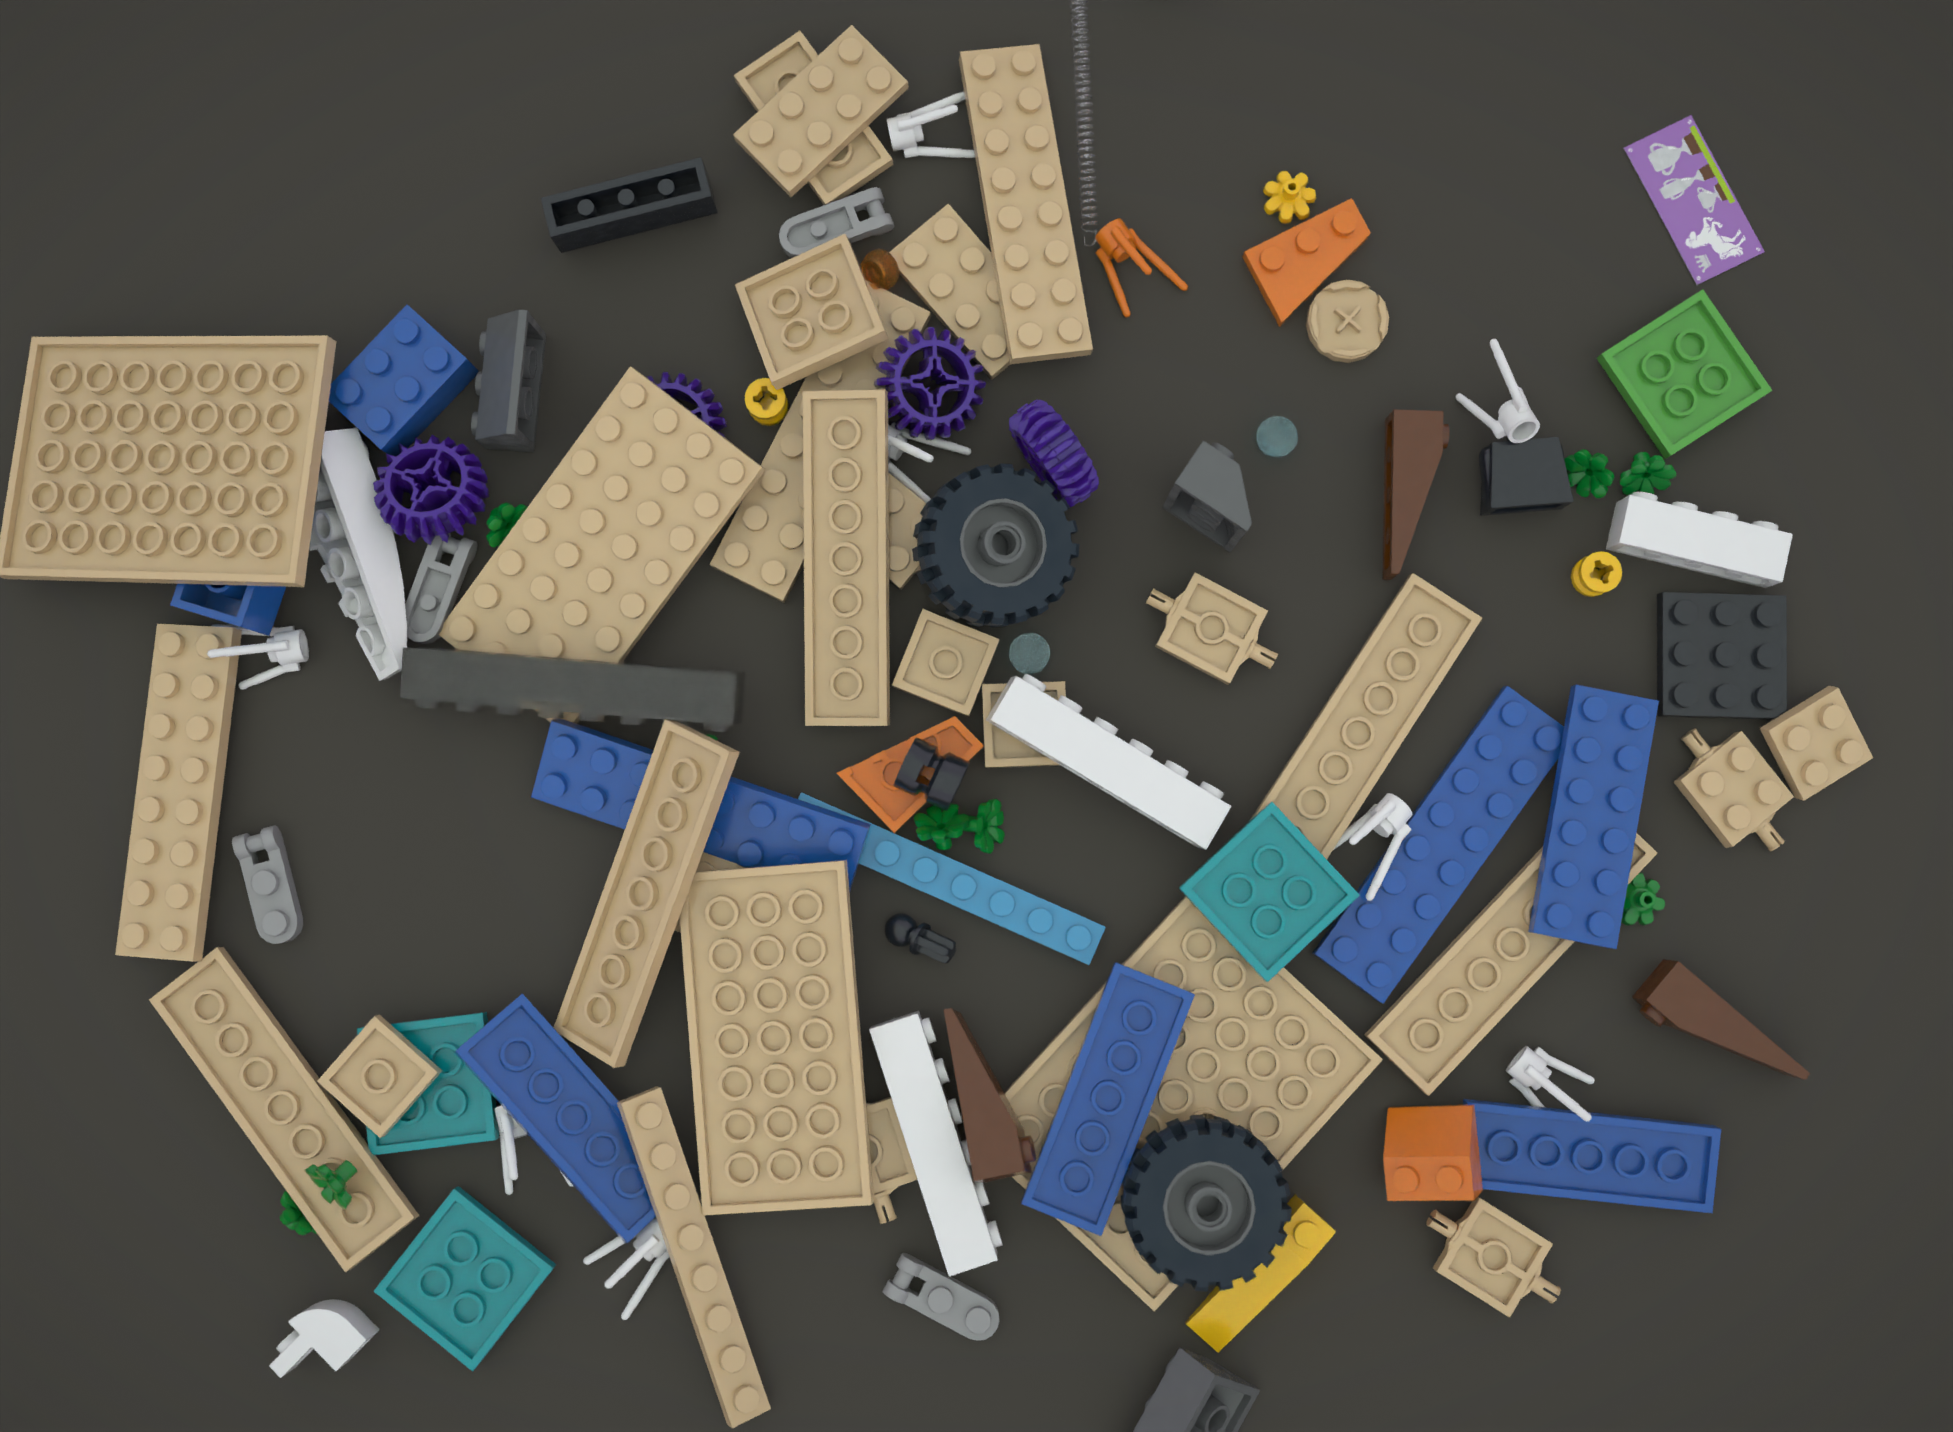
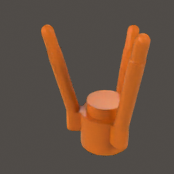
M1118 218L1109 222L1096 234L1095 240L1101 248L1095 254L1105 268L1124 317H1129L1131 313L1111 261L1113 258L1117 263H1120L1131 257L1146 275H1150L1152 269L1138 252L1140 251L1182 291L1188 289V285L1178 274L1141 241L1132 228L1128 229L1122 219Z

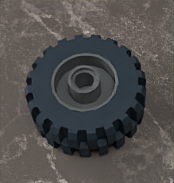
M1003 463L995 467H990L988 464L975 467L944 484L934 493L935 496L926 502L920 512L923 517L921 522L915 525L913 537L918 538L917 547L912 549L913 561H919L921 571L916 574L921 585L927 583L932 592L928 595L936 605L942 603L947 607L945 613L954 619L964 618L969 625L977 627L989 625L991 628L1027 621V619L1038 616L1048 610V605L1058 601L1064 594L1065 589L1062 587L1064 583L1072 581L1076 568L1070 566L1071 559L1079 557V544L1072 543L1071 535L1078 532L1076 521H1067L1064 511L1070 508L1064 497L1059 500L1053 497L1051 493L1056 487L1047 479L1040 483L1034 480L1036 472L1027 468L1015 471L1013 464Z
M1190 1115V1120L1180 1122L1177 1118L1167 1122V1128L1159 1133L1154 1130L1145 1137L1147 1143L1141 1150L1139 1148L1135 1149L1131 1159L1132 1164L1122 1182L1124 1191L1123 1195H1121V1208L1124 1213V1222L1134 1246L1157 1274H1165L1169 1282L1180 1287L1184 1283L1192 1285L1194 1291L1208 1292L1209 1285H1217L1220 1291L1232 1289V1281L1242 1277L1245 1283L1257 1277L1253 1272L1257 1266L1262 1263L1267 1268L1275 1259L1271 1253L1276 1244L1283 1247L1288 1235L1283 1230L1285 1222H1291L1292 1208L1287 1204V1197L1291 1194L1288 1182L1281 1173L1282 1167L1259 1139L1241 1125L1232 1124L1228 1119L1217 1116L1214 1119H1207L1203 1115Z

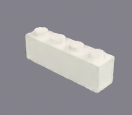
M1633 492L1632 495H1628L1616 502L1606 550L1763 588L1783 582L1793 534L1779 531L1777 524L1765 521H1755L1750 524L1738 521L1736 514L1723 511H1715L1712 514L1697 511V505L1688 502H1673L1671 505L1657 501L1658 497L1656 495L1646 492Z

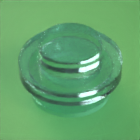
M1273 416L1264 420L1256 434V441L1260 450L1264 454L1275 458L1288 455L1294 449L1298 440L1295 425L1289 419L1281 416Z
M1024 633L1012 642L1009 649V659L1017 671L1024 674H1036L1042 671L1048 664L1050 648L1046 640L1040 635Z

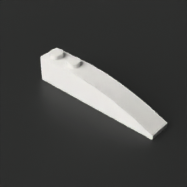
M358 428L325 431L309 550L319 551L325 563L320 570L327 583H336L342 594L338 604L345 617L355 619L359 628L356 632V638L379 681H382L407 667V621L404 586L397 545L391 526L383 521L380 516L381 512L375 505L374 496L377 493L374 490L373 482L377 480L369 460L368 448L362 441Z

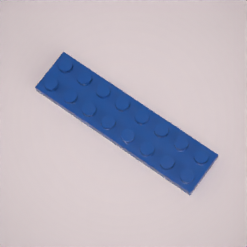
M1509 686L1503 687L1416 807L1411 818L1406 822L1411 831L1403 839L1374 899L1368 901L1366 894L1388 848L1358 888L1357 893L1360 896L1338 916L1312 954L1376 1001L1383 1004L1559 758L1564 726Z
M556 717L550 723L531 798L625 830L653 750ZM730 777L703 852L731 861L745 868L847 860L850 893L871 824Z

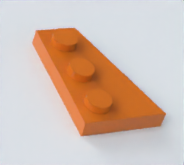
M1351 198L1244 251L1242 258L1279 327L1368 239L1371 232Z
M956 716L912 736L910 739L887 750H883L856 765L837 772L842 780L894 833L927 803L924 793L913 796L893 786L901 765L916 737L937 746L938 753L941 756L951 753L966 761H970L984 747ZM925 766L921 775L931 780L935 769Z

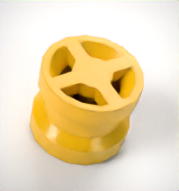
M770 378L757 379L748 386L744 400L750 415L756 422L761 425L771 426L778 424L785 418L788 413L789 403L783 388L776 390Z
M1603 551L1595 552L1576 562L1571 572L1572 585L1576 591L1588 597L1600 596L1605 592L1611 591L1617 587L1622 577V568L1618 559L1612 554Z

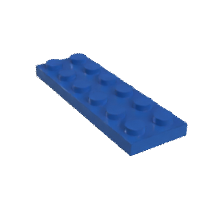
M1581 685L1571 686L1528 932L1617 949L1659 701Z
M1114 962L1021 1199V1204L1102 1236L1195 996L1194 993Z
M522 993L455 1051V1054L622 1241L627 1244L656 1216L617 1105L619 1101Z
M1463 1099V1105L1475 1106L1483 1189L1713 1213L1721 1128L1715 1125L1588 1112L1591 1115V1120L1587 1122L1571 1110Z

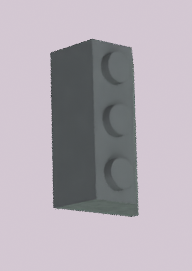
M516 310L488 318L487 331H482L479 347L484 360L483 370L478 371L475 380L476 394L480 396L478 412L474 411L472 415L471 431L472 435L476 436L475 440L485 449L534 453L546 333L528 310Z
M1203 440L1174 483L1162 508L1230 553L1252 525L1240 464L1233 460L1234 454L1226 447L1215 442L1210 445Z
M1179 1347L1176 1355L1168 1362L1165 1370L1166 1373L1155 1393L1148 1398L1145 1404V1411L1132 1432H1238L1260 1389L1207 1357Z

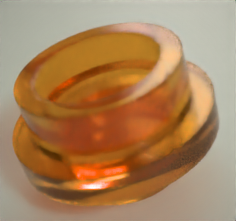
M884 249L870 251L861 262L860 268L867 282H871L869 285L873 289L883 288L888 290L897 283L899 278L898 265L888 251Z

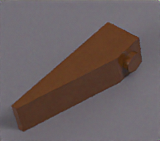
M1394 409L1385 419L1382 580H1391L1400 574L1443 449L1448 447L1450 431L1449 425L1443 424L1444 411Z
M1663 959L1632 996L1633 999L1643 1006L1639 1012L1658 1027L1664 1024L1787 1076L1806 1080L1810 1075L1805 1068L1679 961Z
M953 1008L944 1009L974 1181L983 1183L1032 1173L1030 1162L1036 1161V1153L1031 1135L1025 1136L1019 1119L961 1013Z

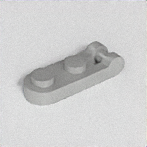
M874 187L791 217L781 226L779 239L785 254L793 258L845 233L850 243H854L872 235L879 236L888 233L895 225L891 215L884 211L882 204L885 199L881 189ZM867 210L870 218L859 222L856 212Z
M449 533L448 543L442 541L440 536H435L432 544L427 545L405 603L407 638L417 643L428 644L435 642L441 637L439 634L444 622L452 612L469 564L472 563L478 547L476 541L468 538L458 540L451 537ZM445 552L454 555L450 566L440 563Z
M273 825L261 829L260 834L250 836L248 833L234 836L232 839L233 850L241 865L256 929L260 937L272 944L288 943L296 939L303 927V915L280 829ZM265 849L268 852L269 861L259 863L256 852Z
M901 1254L896 1263L899 1269L894 1279H889L882 1291L888 1298L911 1307L968 1339L975 1341L985 1340L995 1333L999 1324V1310L990 1297L951 1276L949 1277L944 1272L910 1254ZM914 1276L924 1280L919 1293L908 1288Z

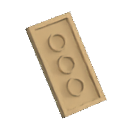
M851 25L739 128L733 136L735 141L792 197L908 89V81Z
M798 31L736 73L734 78L758 112L808 66L818 54L803 33ZM867 126L807 183L822 204L826 205L847 197L893 165V159L871 128Z
M947 204L886 254L887 260L951 332L954 338L958 339L961 337L965 340L963 348L967 352L972 349L976 351V355L973 358L978 365H982L983 371L993 380L1010 365L992 253L955 210Z

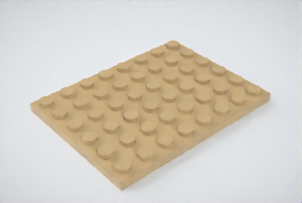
M329 336L32 337L0 534V577L19 580L304 587L336 341Z
M1186 896L1122 964L1195 994L1136 1148L1140 1150L1147 1143L1145 1137L1154 1130L1157 1133L1167 1128L1166 1123L1177 1118L1180 1122L1190 1120V1115H1203L1207 1119H1214L1217 1116L1228 1119L1232 1124L1241 1125L1250 1131L1267 1147L1278 1160L1282 1169H1284L1383 1060L1284 967L1270 981L1265 982ZM1106 982L1004 1092L1024 1129L1025 1136L1031 1135L1036 1161ZM1036 1161L1030 1162L1032 1171L1034 1169ZM1130 1161V1164H1129L1127 1170L1130 1169V1166H1131V1164H1132V1161ZM1032 1173L1012 1177L1026 1189ZM1121 1184L1102 1236L1057 1219L1154 1312L1178 1286L1169 1282L1165 1274H1157L1134 1246L1124 1222V1213L1121 1208V1195H1123L1124 1191L1123 1184Z

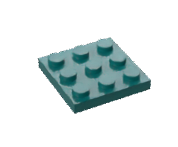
M1269 802L1179 887V890L1265 982L1270 981L1360 896L1273 802Z
M487 1012L391 1023L396 1030L436 1064L442 1072L386 1136L379 1138L366 1126L368 1149L373 1155L493 1141L500 1138L499 1126L494 1110L497 1107L496 1098L455 1054V1051L488 1023ZM364 1027L357 1028V1035Z
M457 1186L379 1283L374 1292L471 1371H474L557 1264L461 1187Z

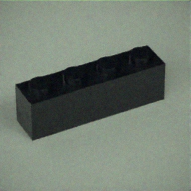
M701 157L541 198L550 237L561 253L718 213L709 176Z

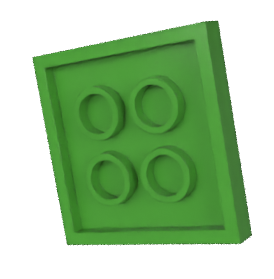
M1703 289L1596 358L1664 459L1678 452L1772 391Z

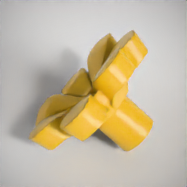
M1282 171L1276 177L1277 182L1268 181L1264 186L1263 193L1271 197L1265 203L1264 210L1268 215L1280 211L1279 221L1282 223H1290L1293 213H1295L1298 219L1305 220L1310 214L1306 203L1315 202V190L1305 188L1308 184V176L1301 172L1295 178H1291L1287 171Z

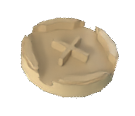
M1342 280L1330 283L1316 295L1307 311L1306 329L1309 340L1319 353L1333 361L1350 363L1365 359L1377 350L1387 334L1389 315L1385 301L1379 294L1377 296L1370 289V286L1360 281Z

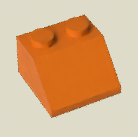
M1474 1105L1399 1106L1388 1108L1383 1153L1387 1201H1474L1482 1193L1483 1185Z

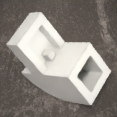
M335 1299L318 1302L288 1322L295 1330L276 1347L280 1355L269 1367L282 1378L315 1350L337 1371L349 1362L380 1329L358 1307L349 1302Z

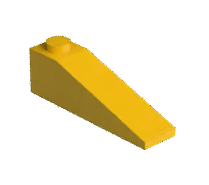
M1296 1194L1287 1203L1292 1208L1291 1222H1285L1283 1230L1288 1235L1283 1247L1276 1244L1271 1253L1275 1259L1267 1268L1262 1263L1253 1270L1257 1277L1247 1283L1241 1277L1232 1281V1289L1220 1291L1219 1287L1216 1286L1185 1322L1217 1353L1314 1259L1336 1233L1322 1217Z

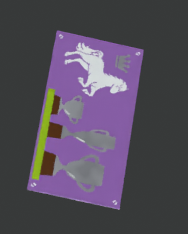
M1691 115L1624 147L1697 285L1765 252Z

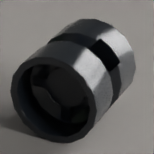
M916 737L901 765L893 786L913 796L924 793L926 802L948 811L970 762L951 753L941 756L938 753L937 746ZM925 766L935 769L931 780L921 775Z

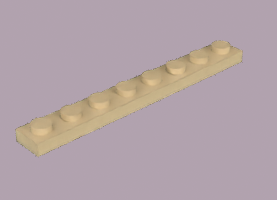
M656 1086L619 1101L617 1105L726 1423L731 1428H734L770 1410L771 1407L705 1215H702V1206L662 1089Z

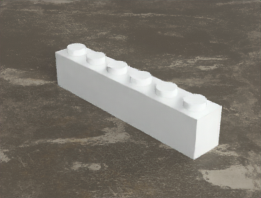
M1025 674L1022 679L1018 676L1010 678L986 721L1195 847L1207 850L1231 808V805L1221 800L1224 795L1222 791L1202 781L1200 786L1186 779L1189 772L1172 761L1167 760L1165 765L1151 758L1153 750L1135 739H1131L1128 744L1115 736L1118 729L1107 721L1096 717L1094 722L1080 715L1082 707L1062 695L1057 701L1044 693L1047 686L1028 674Z
M918 1010L871 1026L869 1029L949 1277L997 1261L998 1252L996 1247L1002 1246L1003 1242L996 1221L988 1222L983 1206L990 1204L984 1183L976 1182L973 1179L967 1139L961 1141L956 1126L963 1123L962 1115L956 1098L948 1100L943 1084L950 1082L943 1058L935 1060L930 1043L937 1041L930 1018L922 1019Z

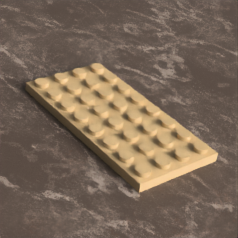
M630 366L447 617L439 636L549 722L558 717L577 724L764 472L765 468L638 370Z
M847 860L696 872L680 914L702 1215L872 1205L874 1196Z

